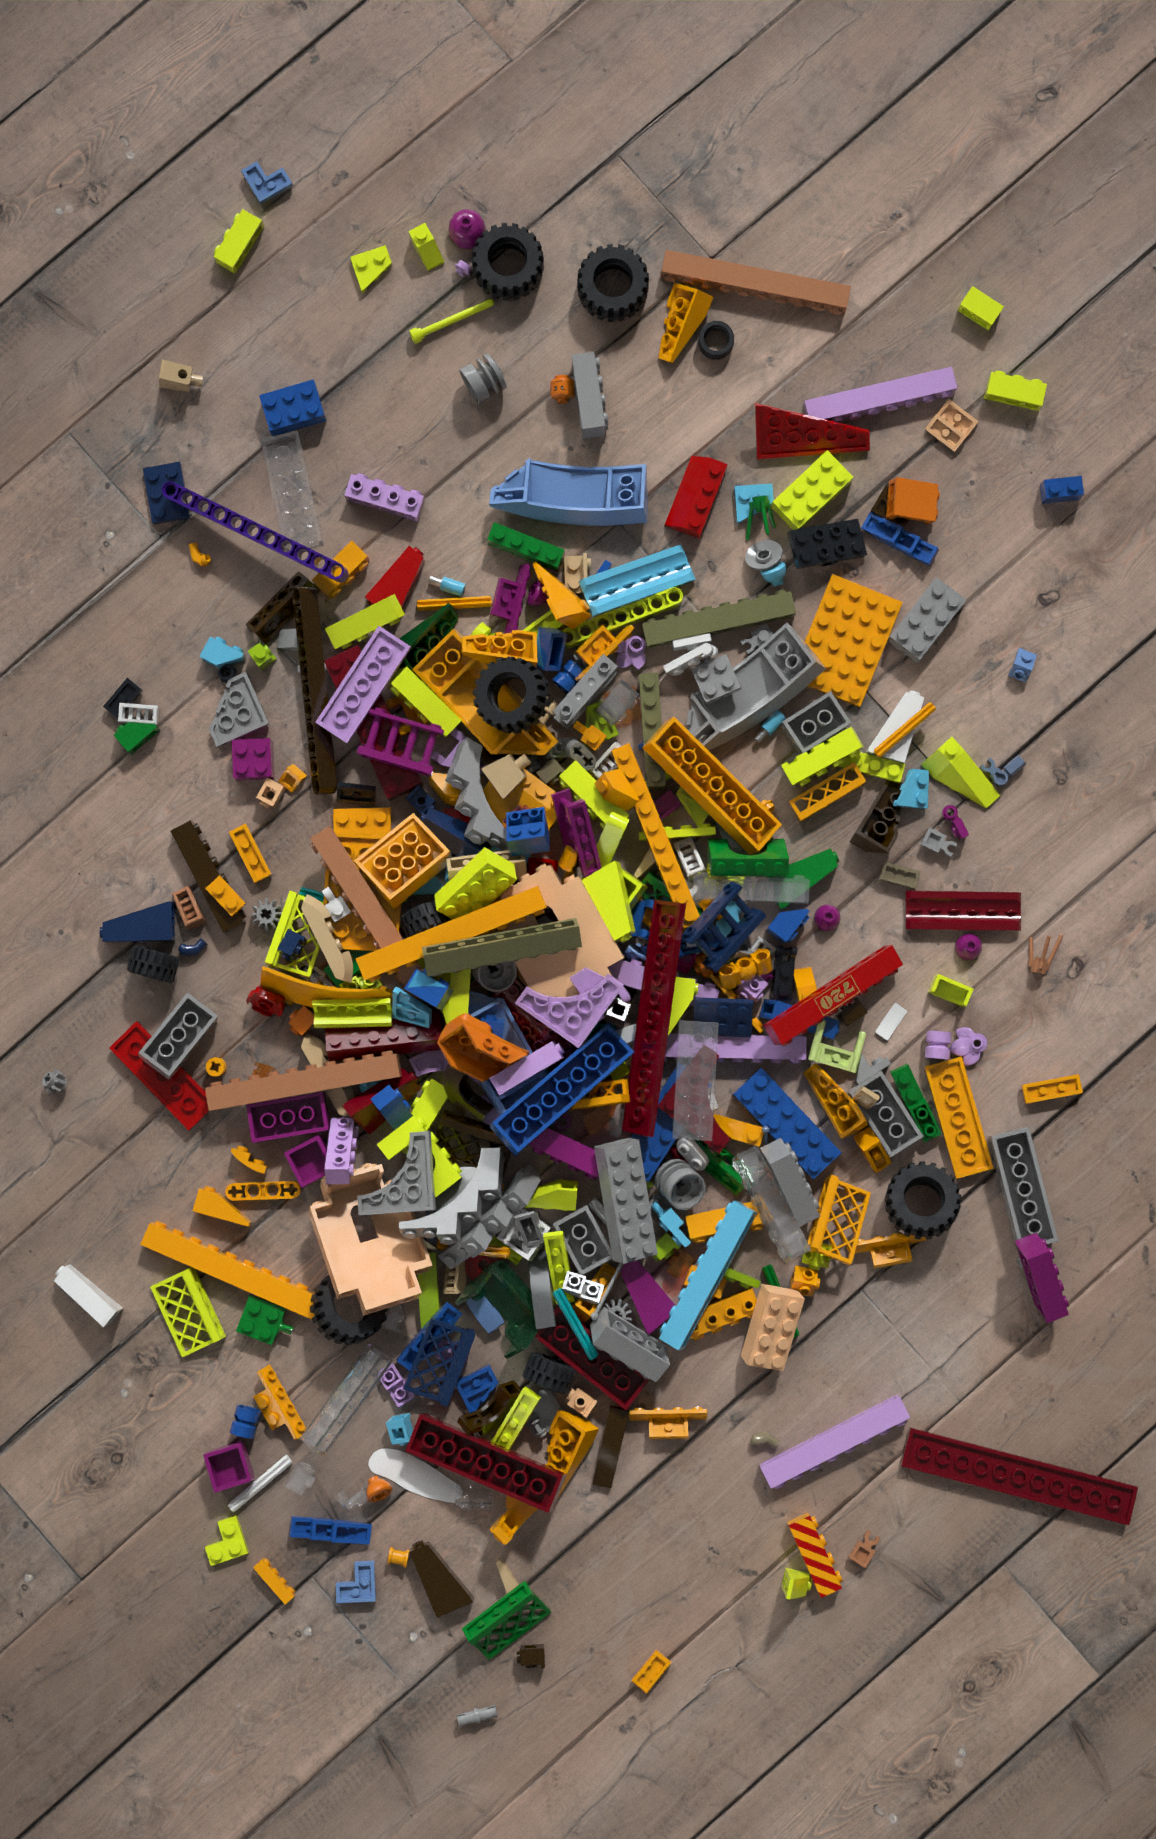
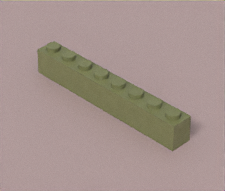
M780 590L776 591L775 595L761 594L753 600L743 598L738 600V603L730 604V602L719 604V607L716 608L706 606L698 612L688 610L682 612L680 616L670 614L664 616V619L657 621L656 618L648 619L642 624V631L646 649L672 644L673 640L707 633L714 635L795 617L796 610L791 591Z
M576 918L425 946L422 947L427 976L436 977L448 972L457 973L469 968L478 969L485 965H498L501 962H515L527 957L536 958L543 954H556L558 951H573L582 947L578 921Z

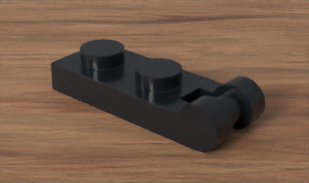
M781 945L776 946L771 991L772 999H792L797 947L790 946L789 948H784ZM783 955L788 956L787 961H782Z

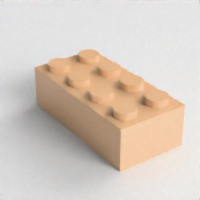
M761 1284L741 1357L747 1365L784 1371L805 1300L798 1290Z

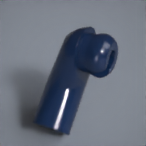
M200 938L195 945L181 944L178 951L184 957H196L208 944Z

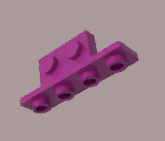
M529 564L519 566L516 582L502 577L498 578L490 615L507 620L504 634L511 633L512 630H518L517 622L522 613L521 604L526 595L525 586L530 577Z

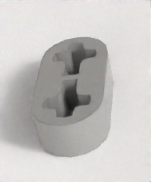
M571 740L567 743L565 750L573 761L576 760L585 770H591L595 767V756L582 743L577 740ZM574 747L579 751L578 754L574 752ZM584 756L588 758L589 762L587 764L582 759Z

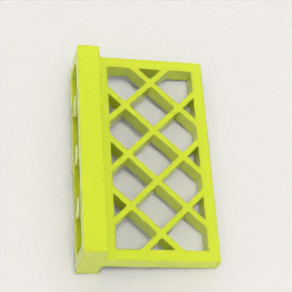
M289 891L265 964L270 968H278L310 978L320 946L318 942L316 943L315 936L313 937L309 930L310 926L306 924L303 918L305 916L304 913H301L298 909L300 901H304L305 897L298 895L296 892ZM301 918L305 927L294 931L292 927L293 921ZM292 929V931L298 934L307 930L311 936L307 940V944L313 941L316 946L315 951L307 955L304 948H302L304 957L296 961L292 960L293 962L286 966L279 964L281 954H279L277 949L287 930ZM306 959L310 964L307 972L299 970L297 966L298 963Z
M188 1268L150 1286L182 1357L226 1337L195 1268ZM181 1276L185 1282L183 1290L174 1286L176 1279ZM162 1285L168 1287L167 1297L161 1296L157 1288ZM172 1290L182 1293L179 1302L170 1299ZM185 1294L193 1299L191 1307L182 1304ZM168 1302L177 1305L175 1315L168 1313L166 1309ZM181 1307L190 1311L187 1320L178 1317ZM193 1312L201 1317L199 1325L190 1322ZM176 1320L185 1323L183 1333L176 1331L174 1327ZM189 1325L198 1328L195 1338L186 1335ZM201 1330L208 1332L211 1340L207 1342L199 1340ZM184 1338L194 1341L192 1348L188 1351H185L182 1344Z

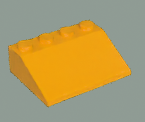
M526 769L523 770L527 777L507 798L503 799L490 781L484 787L483 792L491 810L505 828L506 812L545 807L549 831L557 822L551 795L557 792Z
M413 813L354 860V863L380 895L395 909L447 866L446 858H452L449 849Z

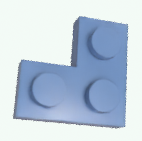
M257 161L241 170L260 204L293 186L283 167L267 177Z
M375 1560L355 1561V1581L336 1582V1603L376 1601Z

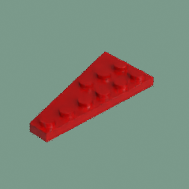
M755 403L757 459L824 454L827 450L831 454L870 451V432L867 429Z

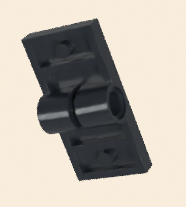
M858 519L795 529L787 532L796 569L817 565L822 567L829 566L839 561L861 558L867 555Z

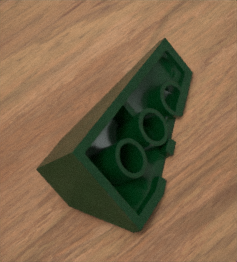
M446 604L399 638L412 647L399 668L408 667L422 680L412 669L453 630L459 616L451 604Z

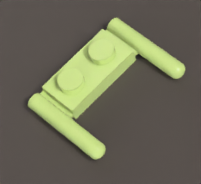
M823 1020L816 1027L808 1060L856 1073L866 1033L863 1031L859 1032L854 1052L821 1043L826 1021Z

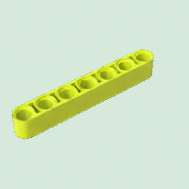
M673 587L586 620L574 629L568 627L562 630V632L571 635L573 640L570 643H565V648L569 649L583 644L599 628L598 623L601 621H606L609 624L606 629L612 633L626 626L677 608L682 603L683 593L679 588ZM671 594H677L679 596V600L673 602L669 599V596ZM656 600L661 602L662 606L657 609L653 608L651 605V603ZM640 607L644 610V613L636 615L633 610ZM619 614L625 615L626 620L624 622H618L616 620V616ZM583 628H588L591 633L588 636H583L580 631Z

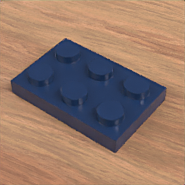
M181 462L143 468L152 524L191 518L188 509L163 496L161 490L164 483L169 481L185 487ZM176 488L170 490V496L174 495Z
M695 997L693 1035L751 1037L753 1000Z

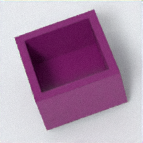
M270 738L232 740L233 778L236 781L274 779L273 741Z
M317 1135L284 1153L301 1188L325 1176L327 1146L321 1135Z
M244 1440L207 1451L203 1454L214 1493L250 1482L255 1478Z

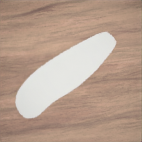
M388 1448L379 1449L369 1459L368 1466L373 1473L386 1477L418 1495L451 1503L458 1502L462 1496L463 1491L459 1485L432 1466L403 1451Z

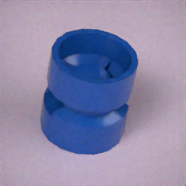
M569 660L564 665L563 672H558L552 681L563 692L568 694L578 683L575 678L583 669L572 660Z
M237 1405L234 1414L236 1420L232 1421L230 1433L239 1437L253 1439L257 1429L255 1423L259 1422L261 1410L250 1406Z

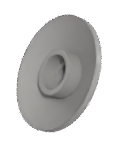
M772 540L759 541L747 550L745 555L746 563L755 570L769 569L781 560L783 555L782 547L779 543Z

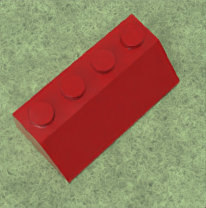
M691 456L664 526L700 539L728 464L710 457Z

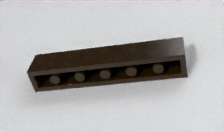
M190 820L171 830L172 836L222 931L228 933L245 924L244 918L247 916L243 908L231 917L205 889L219 875L227 883L229 882L224 873L220 874L218 870L220 864L216 857L210 855L211 847L207 840L203 841L200 835L203 832L198 823L194 824Z

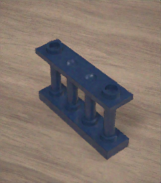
M730 882L723 887L722 892L697 920L685 930L681 938L682 941L690 944L695 942L707 956L702 964L714 972H717L766 917L763 911L753 907L750 909L738 895L743 887L734 882ZM732 900L744 913V917L738 923L725 909ZM719 914L732 928L726 937L713 924V921ZM706 928L719 942V945L713 951L700 937Z

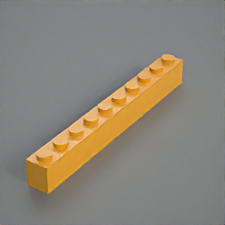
M630 743L611 750L617 769H621L640 799L633 808L671 902L686 904L683 924L684 931L700 915Z
M536 886L356 958L364 981L369 979L371 983L381 979L380 974L387 972L388 975L398 972V967L406 965V968L418 964L416 960L423 958L422 947L490 934L489 931L495 928L498 932L508 928L507 924L515 921V924L526 920L525 916L533 914L535 917L545 913L544 909L547 908L539 886Z
M156 1220L155 1223H149L140 1245L309 1319L315 1316L314 1313H310V1306L313 1305L311 1296L315 1292L307 1290V1285L299 1282L297 1285L291 1283L290 1278L281 1274L279 1277L272 1274L273 1271L268 1268L262 1267V1269H259L250 1260L244 1259L243 1262L237 1259V1255L227 1251L225 1254L220 1252L219 1247L213 1244L204 1245L201 1243V1239L194 1236L188 1238L184 1236L185 1232L174 1228L172 1231L166 1228L167 1224Z

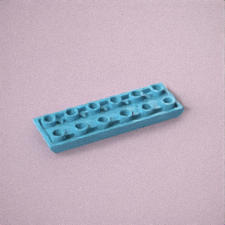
M677 545L586 577L579 581V585L589 605L592 617L664 590L687 584L696 579L682 545Z

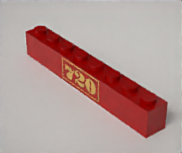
M884 945L763 1026L774 1045L786 1046L793 1041L792 1038L796 1035L801 1036L808 1032L807 1028L810 1026H816L823 1022L825 1016L837 1013L840 1006L852 1003L855 996L867 993L870 986L882 983L885 976L897 973L899 971L898 968L903 963L893 945Z

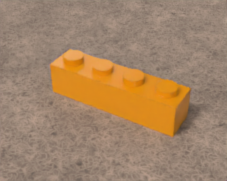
M263 1557L254 1565L253 1569L285 1605L296 1595L295 1590L287 1585L286 1579L280 1577L276 1568L273 1569L271 1562L267 1558Z

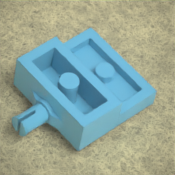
M657 1202L653 1203L650 1207L660 1219L659 1225L666 1232L670 1230L674 1234L671 1238L679 1247L683 1245L686 1248L691 1241L679 1229L684 1222L670 1206L663 1210Z

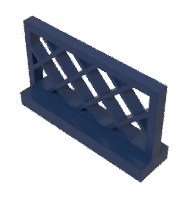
M431 1317L403 1390L438 1401L440 1405L447 1407L475 1339L474 1329L468 1327L464 1329ZM433 1324L441 1326L444 1332L433 1337L431 1332ZM454 1331L462 1333L460 1339L451 1342L448 1334ZM446 1336L449 1344L439 1348L435 1340ZM433 1341L437 1350L426 1354L424 1346ZM452 1348L453 1356L444 1360L441 1352ZM439 1353L442 1362L432 1366L429 1357ZM426 1359L429 1368L419 1372L417 1368L418 1362ZM444 1365L447 1370L446 1374L437 1378L434 1369ZM432 1371L435 1379L425 1383L421 1375ZM417 1377L420 1378L423 1384L417 1388L409 1386L411 1380ZM437 1383L440 1389L438 1394L435 1395L429 1393L427 1387Z

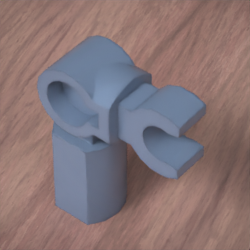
M1017 755L1003 767L1004 771H1001L995 767L994 760L988 758L987 761L991 764V767L986 768L982 764L980 769L984 773L990 774L989 777L993 780L995 786L1003 787L1007 783L1008 777H1013L1026 763Z

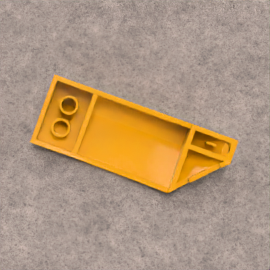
M456 629L447 634L412 669L462 720L464 725L490 754L545 755L558 742L540 719H538L540 722L537 725H530V730L525 731L522 729V732L518 734L513 732L510 734L504 733L483 721V718L477 713L478 708L474 706L473 700L476 697L473 695V689L477 688V685L474 683L476 678L480 679L482 676L480 674L482 669L487 670L489 667L484 662L462 654V635ZM506 682L498 693V706L503 712H511L517 709L523 700Z
M262 967L260 987L273 994L282 995L285 998L284 1003L291 1006L294 1002L313 1008L312 1000L390 998L391 1004L393 1003V990L381 985L380 989L337 988L303 981L268 967Z

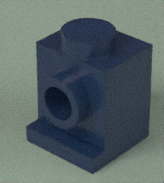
M419 785L405 798L421 815L423 813L427 814L429 808L435 809L434 804L436 801ZM424 798L425 803L419 804L418 800Z
M288 929L277 949L279 954H281L280 957L289 962L294 960L295 956L298 957L303 948L301 945H306L307 940L304 936Z

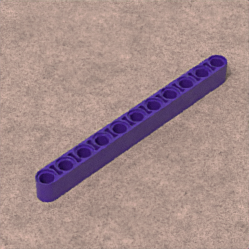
M169 481L162 486L163 496L194 513L336 582H344L348 578L347 568L329 557L179 484ZM176 488L174 495L170 496V490ZM192 496V501L186 504L187 497ZM205 504H208L209 507L207 511L203 512V506ZM225 512V517L219 520V514ZM238 520H241L242 523L240 527L235 528V523ZM258 528V533L252 536V530ZM271 536H275L274 542L268 544V539ZM291 544V550L285 552V546ZM304 552H308L307 559L301 560V555ZM324 560L325 565L322 568H318L319 561ZM341 568V574L335 577V570Z

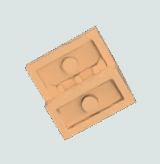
M948 399L925 430L955 452L979 421Z

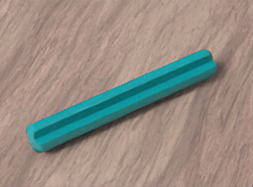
M561 1288L553 1292L555 1300L589 1360H593L598 1356L597 1350Z

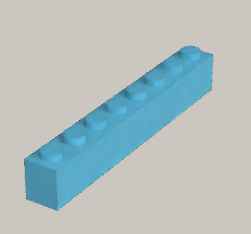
M738 1201L730 1202L725 1209L726 1215L716 1225L715 1230L717 1232L714 1237L708 1240L706 1244L707 1250L705 1254H701L699 1257L696 1271H692L687 1281L689 1284L686 1289L683 1288L678 1296L680 1300L677 1306L674 1305L669 1312V1321L664 1323L659 1333L661 1335L659 1339L677 1350H684L758 1213Z

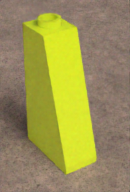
M613 861L584 878L582 882L614 941L624 943L632 938L631 935L635 933V927L622 867L619 862Z

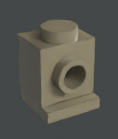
M552 758L536 772V775L547 786L549 784L552 786L559 780V775L565 770Z

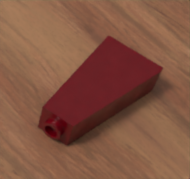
M402 1068V1077L382 1080L342 1105L343 1108L369 1135L372 1134L386 1119L372 1102L371 1098L390 1085L393 1090L398 1089L404 1098L401 1101L404 1099L408 1101L421 1089L417 1083L419 1079L412 1071L408 1073Z

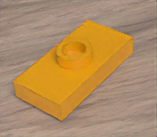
M656 1649L631 1681L647 1694L670 1666L671 1661Z

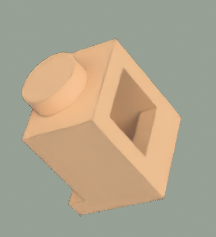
M266 778L256 798L260 800L259 804L267 809L270 806L275 808L286 788ZM270 792L274 793V797L272 799L268 798V794Z
M579 1386L576 1390L572 1388L566 1397L568 1399L567 1405L586 1418L597 1403L595 1397ZM579 1398L584 1399V1404H577V1400Z

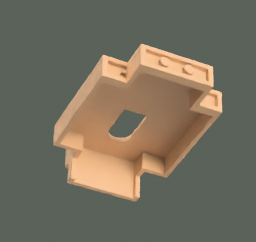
M543 864L535 869V874L530 876L527 873L518 878L520 882L515 885L512 884L500 896L503 900L539 886L546 905L553 910L558 921L572 918L577 919L582 947L573 951L564 950L558 951L556 954H543L536 958H522L515 961L530 989L553 997L578 995L580 993L570 980V977L585 967L604 977L607 974L613 976L608 967L623 959L624 955L617 942L611 936L580 876L575 878L573 874L564 879L565 884L562 885L559 880L560 877L553 867ZM533 914L525 916V921L515 924V921L507 924L508 928L498 932L539 924Z
M366 1163L360 1166L359 1169H354V1176H350V1184H326L324 1176L321 1179L320 1188L325 1202H314L308 1211L337 1299L356 1294L363 1316L420 1298L422 1292L416 1275L430 1271L433 1266L423 1237L408 1239L403 1237L399 1231V1222L416 1219L414 1212L370 1215L378 1238L360 1243L351 1217V1210L358 1206L357 1196L375 1192L391 1182L389 1180L385 1184L383 1183L382 1175L384 1170L382 1164L377 1165V1163Z

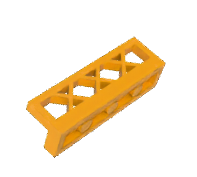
M854 762L789 801V804L800 823L866 783V780ZM853 768L858 778L853 781L845 780L846 772ZM830 781H841L840 789L837 791L828 789ZM817 789L825 791L824 797L820 801L812 799L813 791ZM800 799L808 801L807 809L801 812L795 805V802Z
M628 1079L601 1082L589 1092L590 1095L587 1099H581L568 1111L629 1103ZM622 1084L623 1094H615L613 1092L616 1085ZM600 1087L607 1091L602 1097H598L595 1094Z

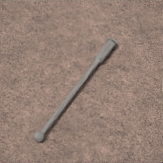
M653 1193L649 1203L650 1206L655 1202L658 1203L662 1197ZM650 1207L651 1216H652L654 1210ZM619 1264L595 1312L590 1316L592 1320L598 1319V1313L624 1264Z

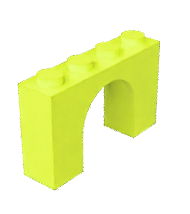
M412 1116L380 1141L377 1146L387 1159L391 1160L409 1146L410 1132L427 1131L425 1129L427 1124L421 1117ZM431 1132L432 1153L435 1158V1169L433 1172L435 1198H437L462 1178L461 1173L463 1171L457 1163H451L448 1159L451 1157L444 1147L441 1149L438 1146L437 1142L439 1140Z

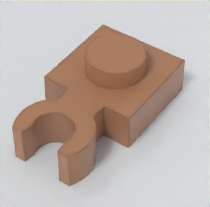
M869 1530L864 1533V1542L857 1540L848 1555L851 1560L864 1568L867 1567L876 1552L871 1548L872 1545H876L880 1539L876 1535L874 1540H869L868 1537L871 1533Z

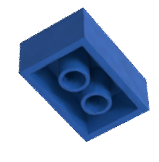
M314 379L259 395L272 437L327 421Z

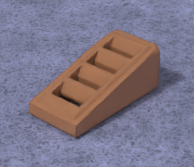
M190 886L172 893L186 928L192 930L206 923ZM187 894L189 895V897H187V898H185V899H183V900H181V901L179 900V898H181V897H183V896H185V895H187ZM192 902V904L183 908V905ZM195 909V911L186 915V912Z

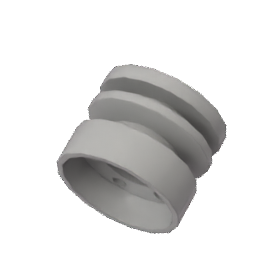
M488 353L482 355L485 364L480 358L476 359L477 369L470 363L459 369L466 387L478 404L490 398L489 388L495 394L499 393L497 385L501 390L507 388L500 367Z
M510 961L501 962L489 968V965H485L478 969H471L473 978L484 988L493 992H500L509 988L517 975L516 963Z
M669 1160L658 1169L655 1176L656 1189L676 1209L687 1210L693 1208L702 1200L705 1194L706 1184L704 1179L684 1160Z

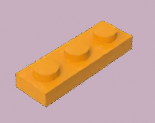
M245 823L229 831L254 883L271 876L272 873L247 824Z
M1079 1074L1021 1085L1025 1104L1083 1093Z

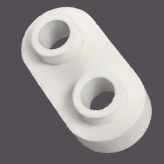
M682 1136L676 1144L677 1150L693 1169L704 1170L709 1163L708 1156L691 1137Z

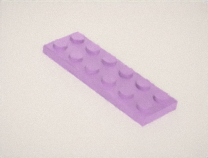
M378 626L316 720V723L349 744L368 715L369 710L372 709L412 647Z

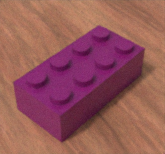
M325 1092L246 1104L252 1143L330 1130Z
M550 1128L546 1129L531 1142L532 1151L543 1155L545 1152L551 1155V1160L559 1164L561 1161L568 1163L567 1168L576 1172L579 1169L585 1171V1176L590 1179L596 1180V1178H599L595 1150Z
M1037 1233L1016 1240V1248L1034 1305L1046 1323L1068 1316L1067 1307H1069L1066 1296L1062 1294L1064 1286L1057 1277L1060 1273L1056 1264H1053L1052 1259H1055L1052 1249L1048 1248L1045 1239H1040Z

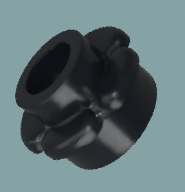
M223 665L218 671V677L221 678L220 680L223 683H227L229 679L236 676V669L230 665Z

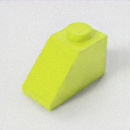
M426 223L409 231L410 240L427 271L444 263L443 257Z

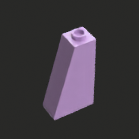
M552 1041L489 1079L498 1094L502 1095L565 1058L563 1056V1053H565L560 1043L556 1044L555 1041Z

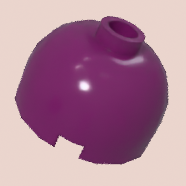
M470 209L456 212L450 219L448 228L450 239L462 249L476 247V240L479 237L482 238V233L486 230L484 220L480 214Z

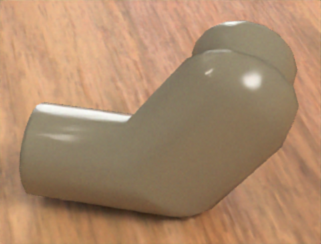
M766 1431L755 1433L750 1439V1444L753 1447L767 1443L775 1449L780 1443L777 1438Z

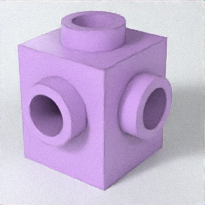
M756 974L750 981L741 980L742 984L738 985L739 987L734 993L739 999H749L757 1002L764 995L762 990L768 983Z

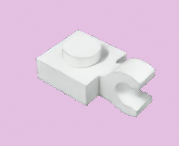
M330 887L322 891L329 901L325 907L330 912L334 922L351 913L342 896L336 898Z

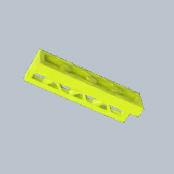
M390 998L312 1000L314 1028L392 1026V1004Z

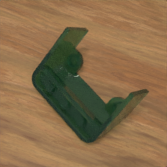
M497 1260L467 1285L455 1303L460 1305L469 1299L478 1301L484 1296L508 1322L505 1327V1335L512 1343L504 1355L508 1359L526 1350L538 1330L535 1324L531 1290L505 1261Z

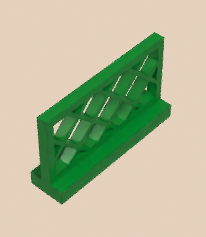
M524 1580L464 1626L462 1630L468 1642L490 1660L552 1612ZM535 1609H544L539 1614H534ZM523 1610H530L529 1615H522ZM520 1621H527L523 1626H518ZM508 1622H514L513 1627H506ZM504 1633H511L509 1637L503 1638ZM499 1634L497 1639H490L491 1635ZM488 1645H495L492 1650L487 1651Z

